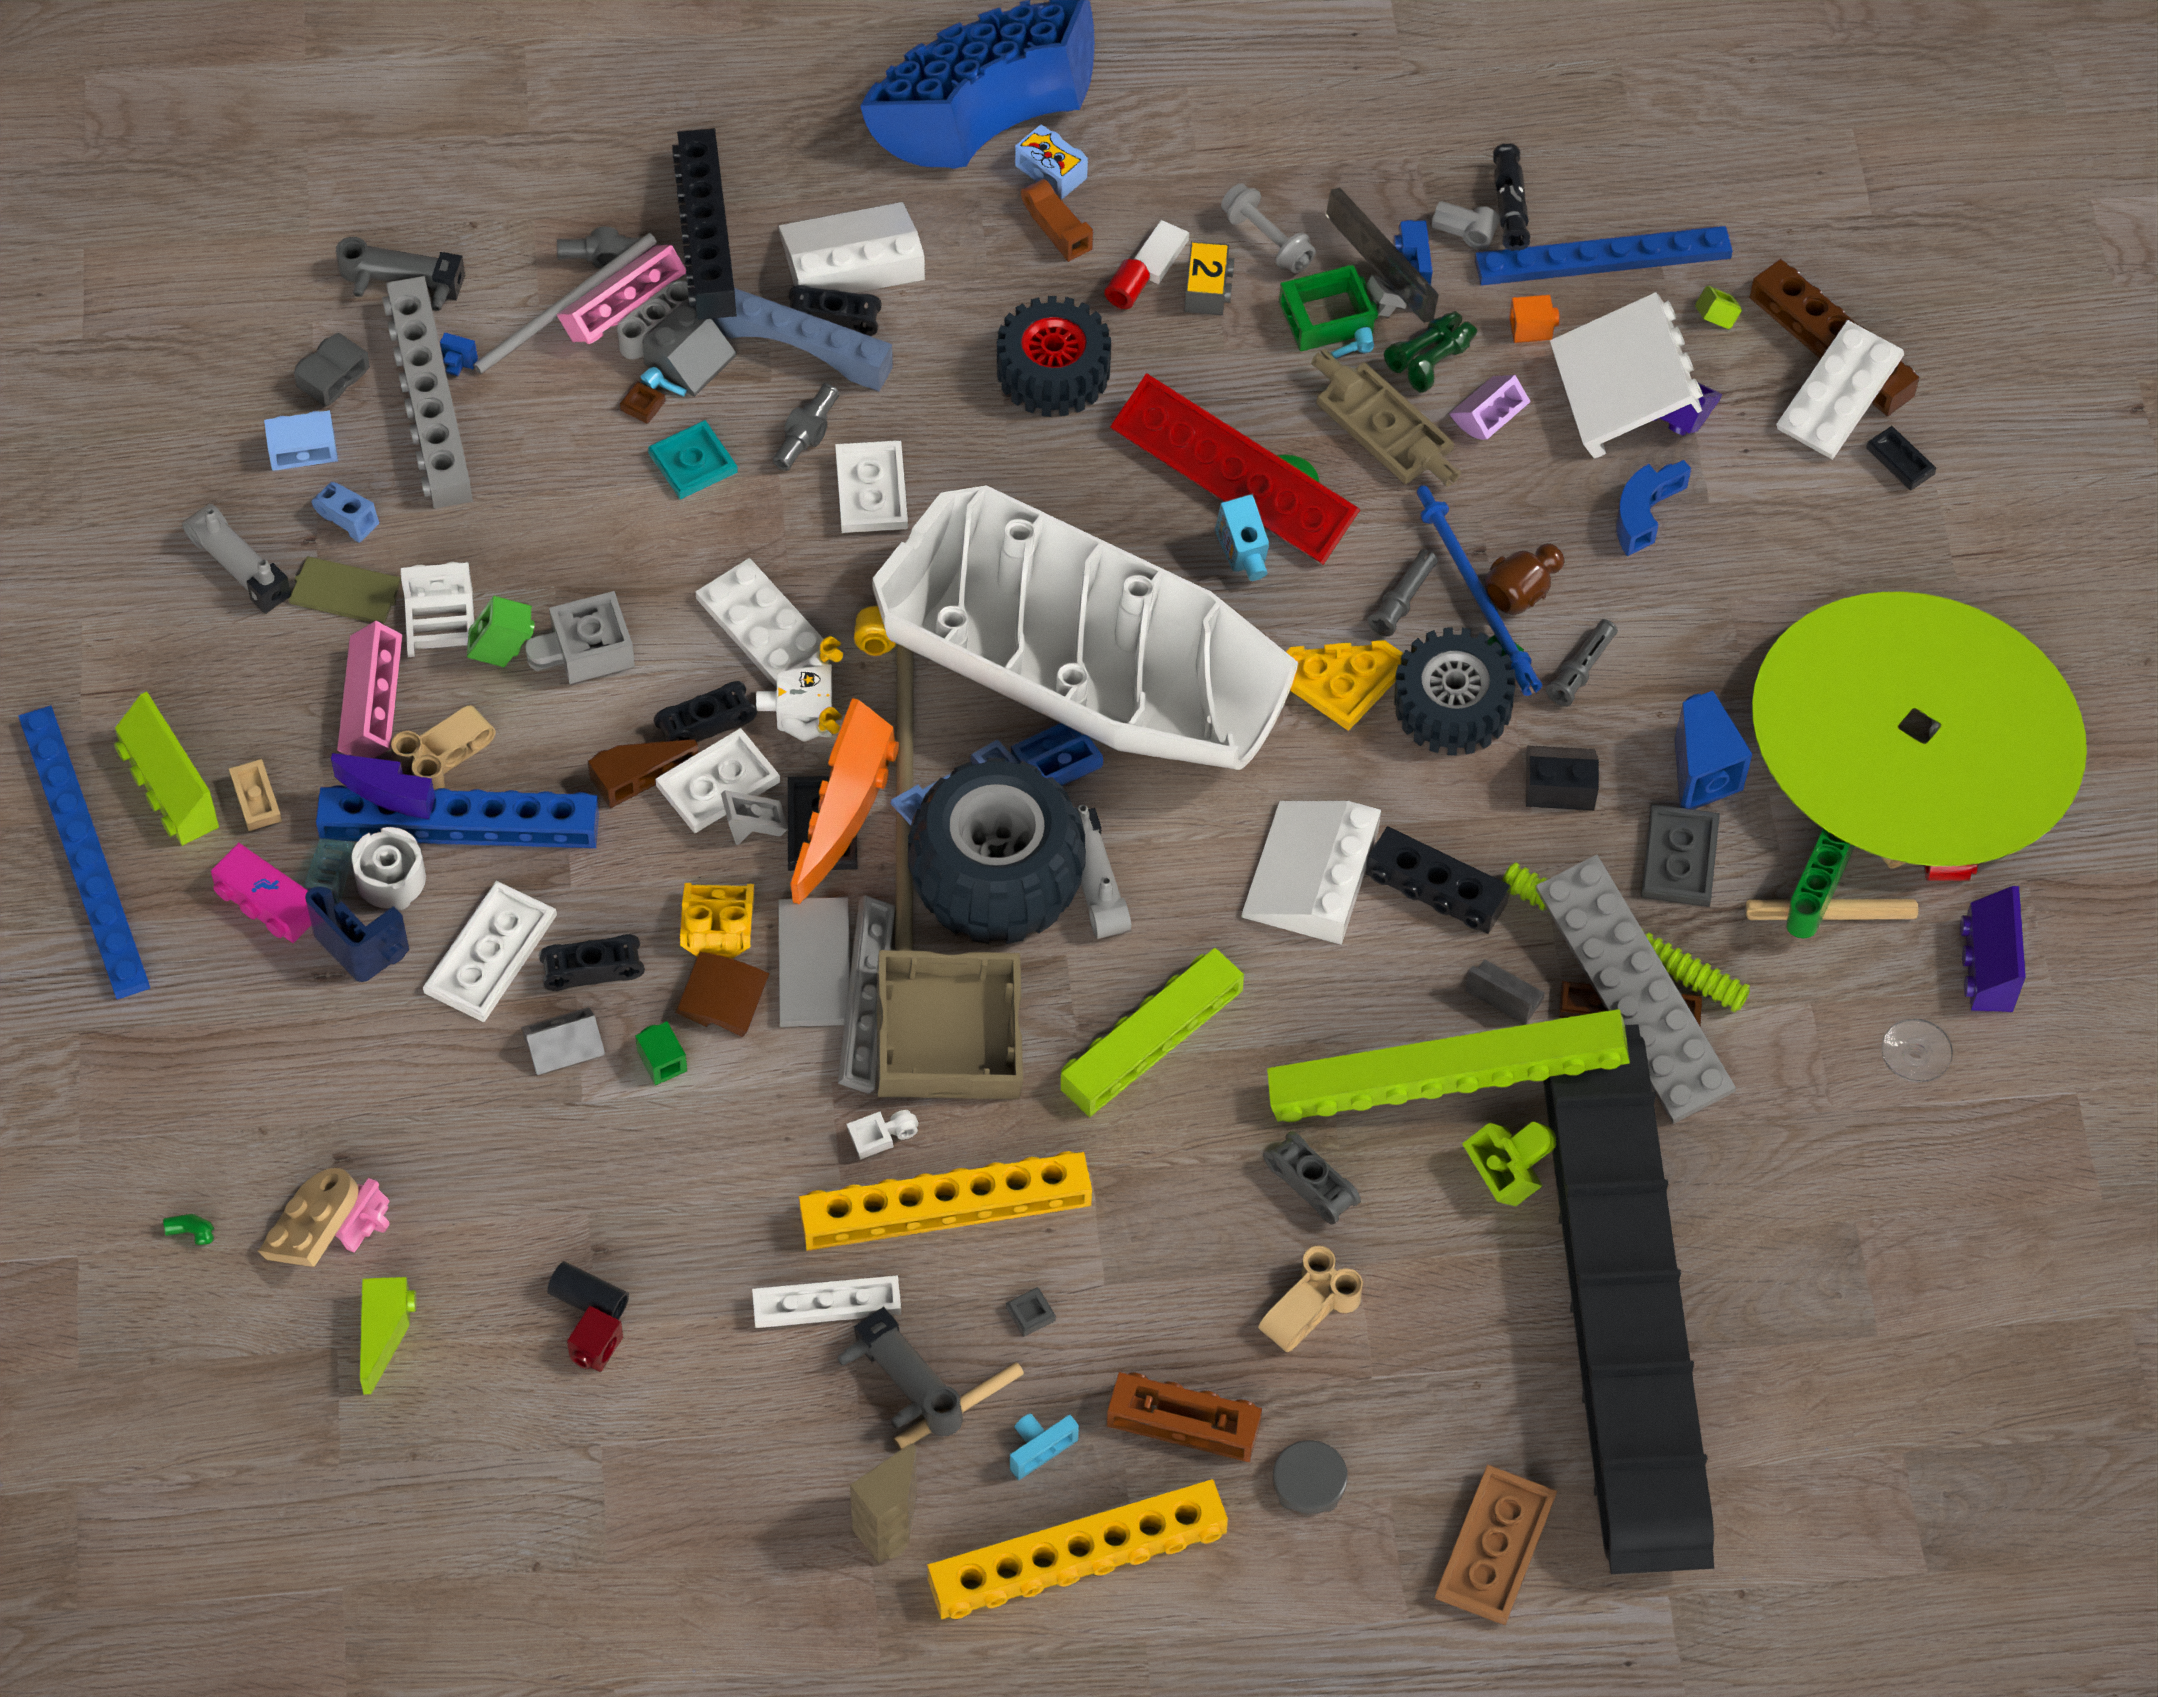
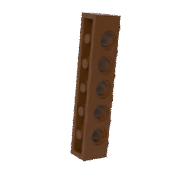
M1779 259L1753 279L1749 298L1819 359L1823 357L1847 320L1858 325L1846 315L1841 307L1836 306L1825 297L1818 287L1812 286L1800 275L1797 269L1790 267L1782 259ZM1900 361L1872 401V404L1888 417L1915 397L1920 377L1910 366Z

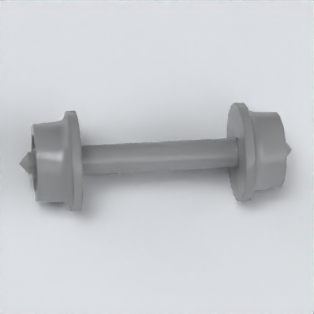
M1242 183L1233 186L1225 194L1221 202V208L1226 212L1227 220L1231 224L1236 225L1248 218L1280 247L1275 261L1276 265L1281 269L1287 268L1296 274L1307 268L1316 253L1315 248L1309 243V236L1304 232H1300L1288 238L1256 209L1261 199V193L1257 189H1249Z

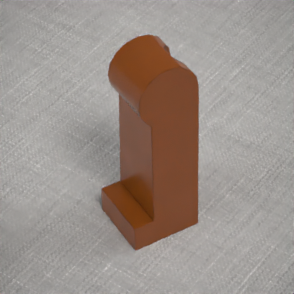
M1041 179L1021 189L1022 201L1031 213L1030 215L1068 262L1093 250V229L1087 222L1081 223L1055 194L1047 180ZM1079 241V247L1072 249V244Z

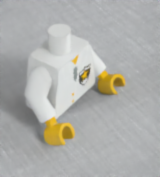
M832 636L826 637L820 644V651H817L806 660L786 671L777 673V691L756 692L757 711H776L777 729L785 731L803 742L819 736L832 737V734L838 733L840 726L835 721L841 720L843 716L832 707V665L828 664L829 659L833 662H840L842 660L843 652L837 648L840 647L841 642Z

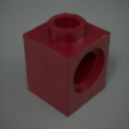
M589 1306L567 1340L571 1360L581 1368L590 1369L591 1367L602 1372L623 1339L621 1321Z

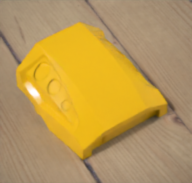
M684 883L680 946L696 957L701 951L734 958L749 949L751 946L754 884L730 886Z

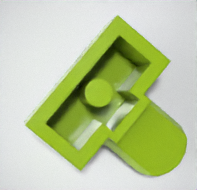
M1530 1122L1513 1136L1507 1127L1488 1123L1464 1141L1462 1145L1496 1201L1517 1206L1543 1186L1532 1166L1556 1147V1136L1550 1127L1537 1122Z

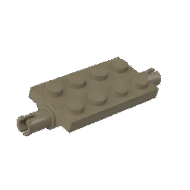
M1326 349L1321 350L1323 356L1318 352L1313 357L1311 364L1330 380L1328 388L1317 396L1316 404L1406 485L1425 470H1430L1446 487L1451 485L1449 480L1453 483L1458 480L1461 471L1445 458L1447 454L1453 451L1454 442L1367 363L1364 362L1356 369L1348 365L1343 366Z

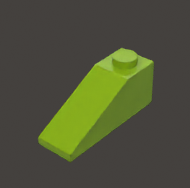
M407 1277L362 1279L360 1382L364 1395L372 1394L410 1326V1312H416V1291L409 1290Z

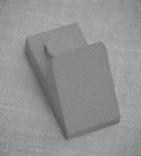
M727 790L721 793L727 820L736 845H739L751 832L780 837L788 830L780 800Z

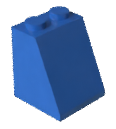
M1713 690L1702 695L1694 694L1682 703L1674 739L1680 808L1694 810L1743 791L1752 752Z

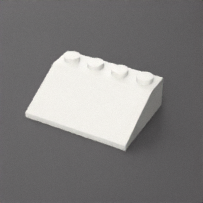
M903 202L778 225L794 286L805 285L811 288L859 293L925 280L923 249L917 230Z
M1280 801L1241 917L1342 945L1367 868L1368 856L1373 849L1379 831L1381 810L1350 801Z

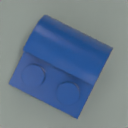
M1062 723L1010 746L1011 754L1018 760L1019 764L1023 761L1038 767L1042 776L1045 778L1053 777L1061 786L1103 767V755L1090 737L1085 734L1082 735L1080 732Z

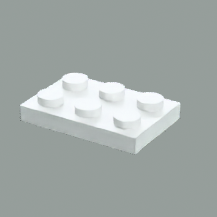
M901 440L835 444L842 533L908 529Z
M741 728L656 778L657 788L694 833L726 815L721 796L724 790L758 796L780 783L778 772Z

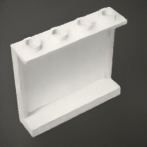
M1657 292L1550 340L1583 445L1594 459L1606 454L1604 442L1689 404H1692L1698 413L1702 411L1698 398L1703 397L1702 391L1696 379H1691L1689 372L1694 371L1692 362L1686 352L1682 353L1680 347L1685 345V341L1679 328H1674L1672 320L1676 319L1675 312L1670 302H1663Z

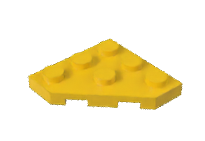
M1385 640L1371 641V645L1363 646L1339 643L1325 644L1324 648L1304 650V646L1290 647L1286 653L1298 662L1290 691L1349 731L1396 682V671L1398 664L1401 665L1403 652Z

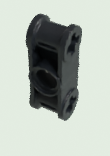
M805 285L794 286L789 291L788 297L791 301L790 308L868 336H873L877 333L878 323L876 322L877 313L881 310L882 303L875 295L811 288ZM865 303H868V308H864Z
M733 681L721 688L698 695L688 701L666 707L655 715L653 721L656 727L662 730L666 738L664 742L694 739L696 742H699L726 730L751 722L757 716L758 711L755 705L749 702L745 694L747 689L744 683ZM703 715H710L709 717L705 718L701 717Z
M625 934L614 938L588 940L564 945L554 944L539 951L538 956L540 962L544 964V987L548 990L559 991L583 985L633 980L642 976L645 968L644 964L639 960V938L635 935ZM587 961H596V962H598V963H596V964H587L586 962H587Z

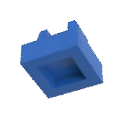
M444 332L440 341L443 362L448 365L445 370L446 373L459 376L462 367L474 370L473 364L478 361L475 341Z

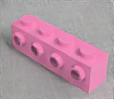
M655 245L556 315L572 342L593 343L603 336V331L610 326L618 325L630 312L638 308L669 283L677 281V279L686 274V268L672 245Z
M374 621L350 636L337 751L345 755L375 758L390 750L402 634L378 621Z

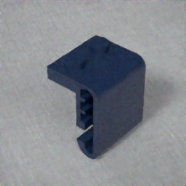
M318 886L307 891L305 900L314 937L356 981L366 982L390 964H396L401 961L409 951L403 915L394 906L365 926L342 901L335 906L333 894L329 888Z

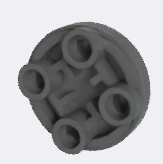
M1305 1440L1293 1443L1285 1448L1276 1459L1273 1469V1486L1279 1497L1280 1504L1286 1509H1293L1307 1514L1329 1512L1336 1508L1346 1490L1348 1478L1346 1464L1334 1448L1323 1442Z

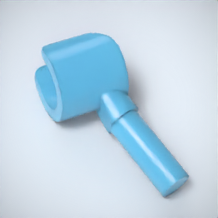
M1368 327L1358 329L1354 335L1356 341L1331 352V355L1337 359L1357 350L1361 353L1371 352L1374 347L1371 329Z
M651 367L641 375V379H643L641 383L653 389L660 386L683 397L687 392V389L665 379L658 368Z

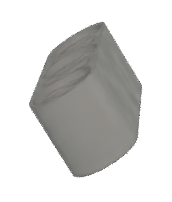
M673 281L624 317L617 326L619 351L622 356L627 359L643 357L642 341L684 300L689 303L688 287L693 286H687L686 281Z

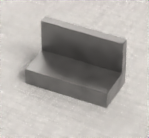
M1485 959L1478 968L1473 965L1470 968L1465 990L1525 1025L1543 1001L1545 992Z
M590 1007L521 1027L537 1075L605 1055L596 1018Z

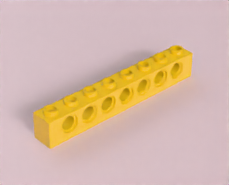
M1065 1151L1053 1157L1041 1159L1038 1157H1027L1020 1162L1009 1164L995 1162L983 1168L970 1170L957 1168L949 1173L938 1175L924 1173L912 1179L900 1181L886 1179L878 1184L868 1186L848 1185L842 1190L829 1192L815 1190L806 1195L799 1196V1206L806 1251L1089 1207L1092 1203V1187L1085 1153ZM1049 1178L1057 1179L1059 1182L1056 1184H1047L1044 1181ZM1012 1184H1020L1024 1186V1188L1020 1190H1013L1009 1188V1186ZM982 1189L986 1190L989 1193L980 1196L974 1194L973 1192ZM949 1195L953 1197L949 1201H941L937 1199L939 1196ZM909 1200L917 1203L912 1207L902 1205L903 1202ZM871 1206L881 1208L878 1212H869L866 1209ZM834 1212H843L846 1214L841 1218H834L830 1216Z
M1211 1479L927 1564V1578L940 1618L951 1617L952 1619H959L969 1615L972 1610L984 1606L996 1608L1005 1604L1008 1599L1021 1595L1023 1597H1032L1040 1594L1044 1588L1057 1584L1059 1586H1069L1076 1583L1080 1577L1095 1574L1096 1576L1105 1575L1112 1572L1117 1566L1127 1563L1131 1565L1142 1564L1153 1555L1163 1552L1175 1554L1184 1550L1187 1545L1201 1541L1204 1544L1214 1542L1220 1539L1223 1534H1226L1228 1518L1214 1480ZM1189 1516L1194 1522L1184 1525L1179 1523L1177 1518ZM1151 1526L1155 1527L1159 1532L1155 1535H1146L1141 1530L1144 1527ZM1111 1537H1117L1123 1543L1119 1546H1111L1106 1543V1540ZM1074 1548H1083L1088 1553L1085 1556L1076 1557L1070 1551ZM1045 1558L1050 1560L1052 1564L1041 1568L1036 1566L1034 1562ZM1004 1569H1010L1016 1575L1012 1578H1003L998 1573ZM968 1580H975L981 1585L976 1589H967L962 1584Z

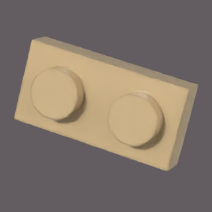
M260 759L229 768L248 831L282 822L263 760Z

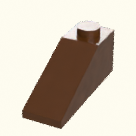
M694 739L617 745L609 750L598 752L592 759L588 760L590 780L611 809L655 786L656 778L698 754V744Z

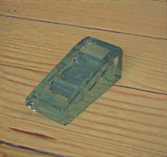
M320 838L306 876L304 888L306 890L318 886L329 888L332 891L334 903H340L352 859V852L355 847L354 842ZM326 849L343 851V854L327 853ZM328 859L340 862L339 864L325 863L323 860ZM321 869L336 871V874L323 873ZM319 879H321V880H328V881H333V883H332V884L320 883V882H318V880H319Z

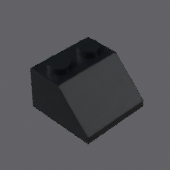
M1527 745L1526 807L1595 810L1599 790V759L1595 749Z

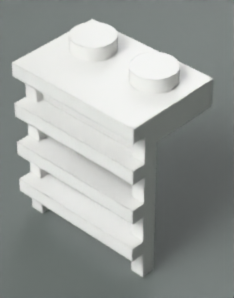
M449 562L442 565H414L401 568V581L405 597L408 658L415 657V649L467 645L468 632L414 636V633L467 628V631L474 623L473 589L469 563ZM456 612H466L467 614L463 616L413 620V616Z

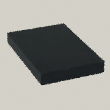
M829 776L788 777V871L795 870L803 842H811L808 841L809 822L813 812L819 813V790L822 780L829 782ZM857 835L831 870L858 869Z

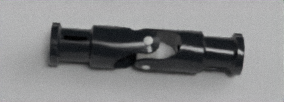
M1511 143L1500 144L1493 150V162L1497 165L1494 175L1500 225L1504 229L1503 246L1510 251H1520L1527 248L1530 244V232L1526 229L1529 219L1525 200L1523 170L1519 165L1520 149Z

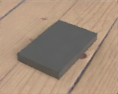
M1651 804L1641 889L1642 898L1710 907L1720 813Z

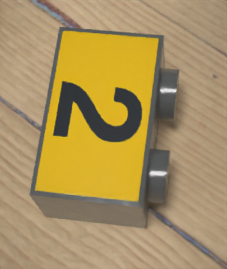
M1191 241L1184 312L1223 315L1224 302H1231L1232 284L1226 283V278L1233 277L1235 259L1228 258V244Z

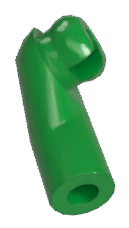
M186 1214L163 1218L166 1236L189 1232L194 1234V1242L197 1245L210 1244L214 1240L212 1234L214 1227L212 1223L198 1215Z

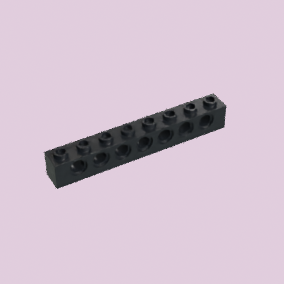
M715 128L677 131L678 144L672 145L673 161L676 164L674 165L676 184H679L676 185L678 204H683L679 205L680 224H687L681 225L683 245L689 244L683 246L685 265H691L685 267L687 286H694L688 287L689 306L696 307L697 320L736 317L735 290Z

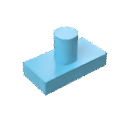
M1032 1414L1022 1417L1014 1428L1026 1444L1010 1454V1471L1019 1481L1077 1442L1079 1434L1077 1422L1071 1415H1068L1045 1431Z

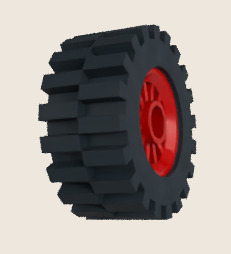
M1048 296V303H1041L1039 297L1031 299L1029 308H1026L1022 303L1016 307V316L1009 312L1004 318V326L1000 325L998 330V382H1002V391L1005 395L1011 393V402L1019 406L1022 402H1025V411L1034 413L1036 408L1042 409V416L1051 417V410H1059L1060 417L1068 416L1069 408L1074 407L1077 413L1085 410V401L1087 400L1093 405L1098 400V392L1103 394L1107 388L1111 363L1109 328L1106 323L1101 325L1102 316L1097 311L1089 315V305L1082 302L1079 307L1074 306V299L1065 297L1064 303L1056 302L1057 296Z

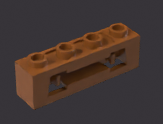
M1119 1372L1107 1411V1427L1250 1463L1261 1424L1262 1408L1256 1407L1255 1404L1247 1400L1239 1399L1232 1401L1220 1398L1218 1394L1207 1390L1196 1392L1185 1389L1176 1382L1167 1381L1161 1383L1149 1380L1140 1373L1131 1372L1125 1374ZM1151 1404L1157 1406V1409H1154L1153 1413H1151ZM1216 1421H1218V1430L1212 1428V1424L1215 1425Z

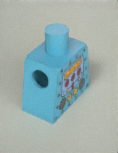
M1253 495L1221 503L1215 533L1234 572L1245 570L1250 581H1256L1265 577L1268 574L1264 563L1269 548V541Z

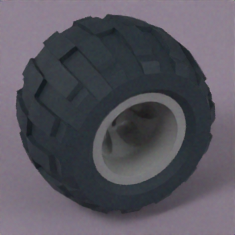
M987 758V762L973 765L971 762L954 768L948 779L940 778L925 794L921 803V809L916 810L912 819L908 835V868L913 876V885L926 909H929L930 913H935L938 922L954 934L959 932L968 934L974 942L989 944L990 940H1006V944L1024 941L1026 934L1033 931L1040 934L1057 921L1060 913L1064 912L1066 907H1069L1081 885L1082 872L1086 864V834L1077 808H1073L1068 793L1053 777L1045 778L1042 776L1041 771L1038 770V767L1023 761L1020 764L1005 762V758ZM978 841L984 842L982 845H975Z

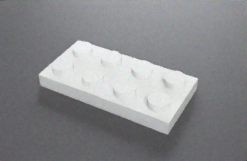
M1847 320L1777 422V429L1833 460L1904 356L1903 349Z
M750 558L696 591L697 601L776 688L777 673L786 671L806 660L817 651H820V644L823 641L822 636Z

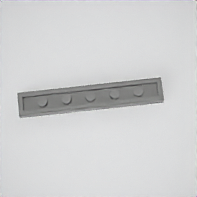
M864 895L859 900L838 1084L870 1094L875 1090L877 1074L876 968L879 950H891L895 905Z

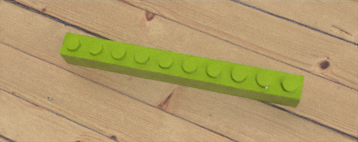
M1620 1009L1271 1067L1267 1068L1270 1106L1277 1122H1296L1304 1117L1316 1115L1332 1116L1337 1112L1352 1109L1363 1111L1370 1109L1372 1106L1388 1103L1400 1105L1412 1099H1435L1443 1094L1454 1092L1471 1093L1479 1088L1491 1086L1507 1087L1515 1082L1527 1080L1543 1081L1551 1076L1563 1074L1579 1075L1584 1071L1599 1068L1615 1069L1620 1065L1629 1064L1630 1060L1624 1021Z

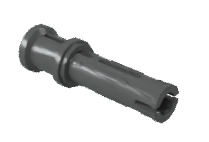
M1420 550L1395 589L1384 594L1381 599V606L1377 611L1372 612L1368 618V623L1375 632L1383 636L1394 634L1397 629V622L1401 617L1406 616L1410 610L1411 599L1433 567L1438 563L1434 553L1430 552L1425 560L1424 557L1428 550Z
M1606 619L1599 621L1597 627L1584 642L1573 660L1567 661L1561 666L1558 678L1550 682L1546 687V693L1553 702L1561 706H1570L1575 699L1574 694L1578 688L1585 686L1589 680V670L1601 656L1612 638L1618 633L1614 623Z

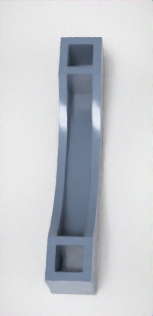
M736 288L734 290L737 316L712 319L721 333L728 338L762 337L791 344L825 361L849 381L879 392L893 368L892 344Z

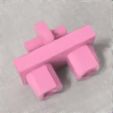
M370 1178L367 1179L364 1185L357 1184L359 1191L356 1203L335 1235L340 1239L346 1250L354 1253L364 1238L369 1237L373 1230L385 1232L390 1225L389 1221L384 1217L390 1201L379 1190L378 1182Z

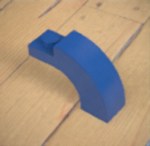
M1685 460L1674 465H1665L1657 473L1650 464H1647L1638 470L1625 485L1617 515L1616 531L1619 543L1627 557L1655 543L1659 524L1654 519L1650 509L1656 503L1688 487L1691 468Z

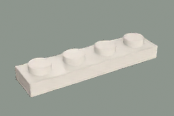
M898 1276L752 1289L755 1328L867 1318L882 1307H885L892 1316L901 1315Z

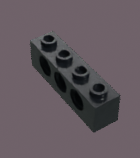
M1389 826L1382 833L1367 860L1366 875L1370 876L1375 882L1381 885H1389L1401 891L1407 898L1420 900L1432 906L1438 913L1455 917L1463 921L1469 928L1481 930L1487 934L1490 933L1508 903L1511 885ZM1400 866H1408L1411 869H1403ZM1430 881H1439L1442 884H1434ZM1467 895L1473 899H1465L1461 896Z

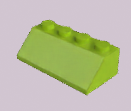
M148 692L140 694L115 727L118 742L114 743V746L123 762L129 760L133 766L129 769L138 786L144 784L148 792L145 793V796L154 812L157 810L161 811L164 816L161 818V822L170 837L175 835L183 846L219 828L211 793Z

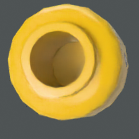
M878 606L866 607L857 614L853 637L855 645L861 651L872 656H880L890 652L896 643L892 642L886 634Z

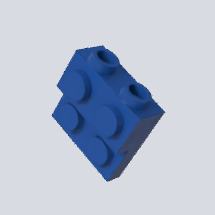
M1401 221L1399 224V235H1394L1393 237L1394 254L1397 255H1391L1392 274H1397L1398 282L1402 287H1407V294L1410 299H1413L1414 311L1427 312L1433 272L1426 221Z

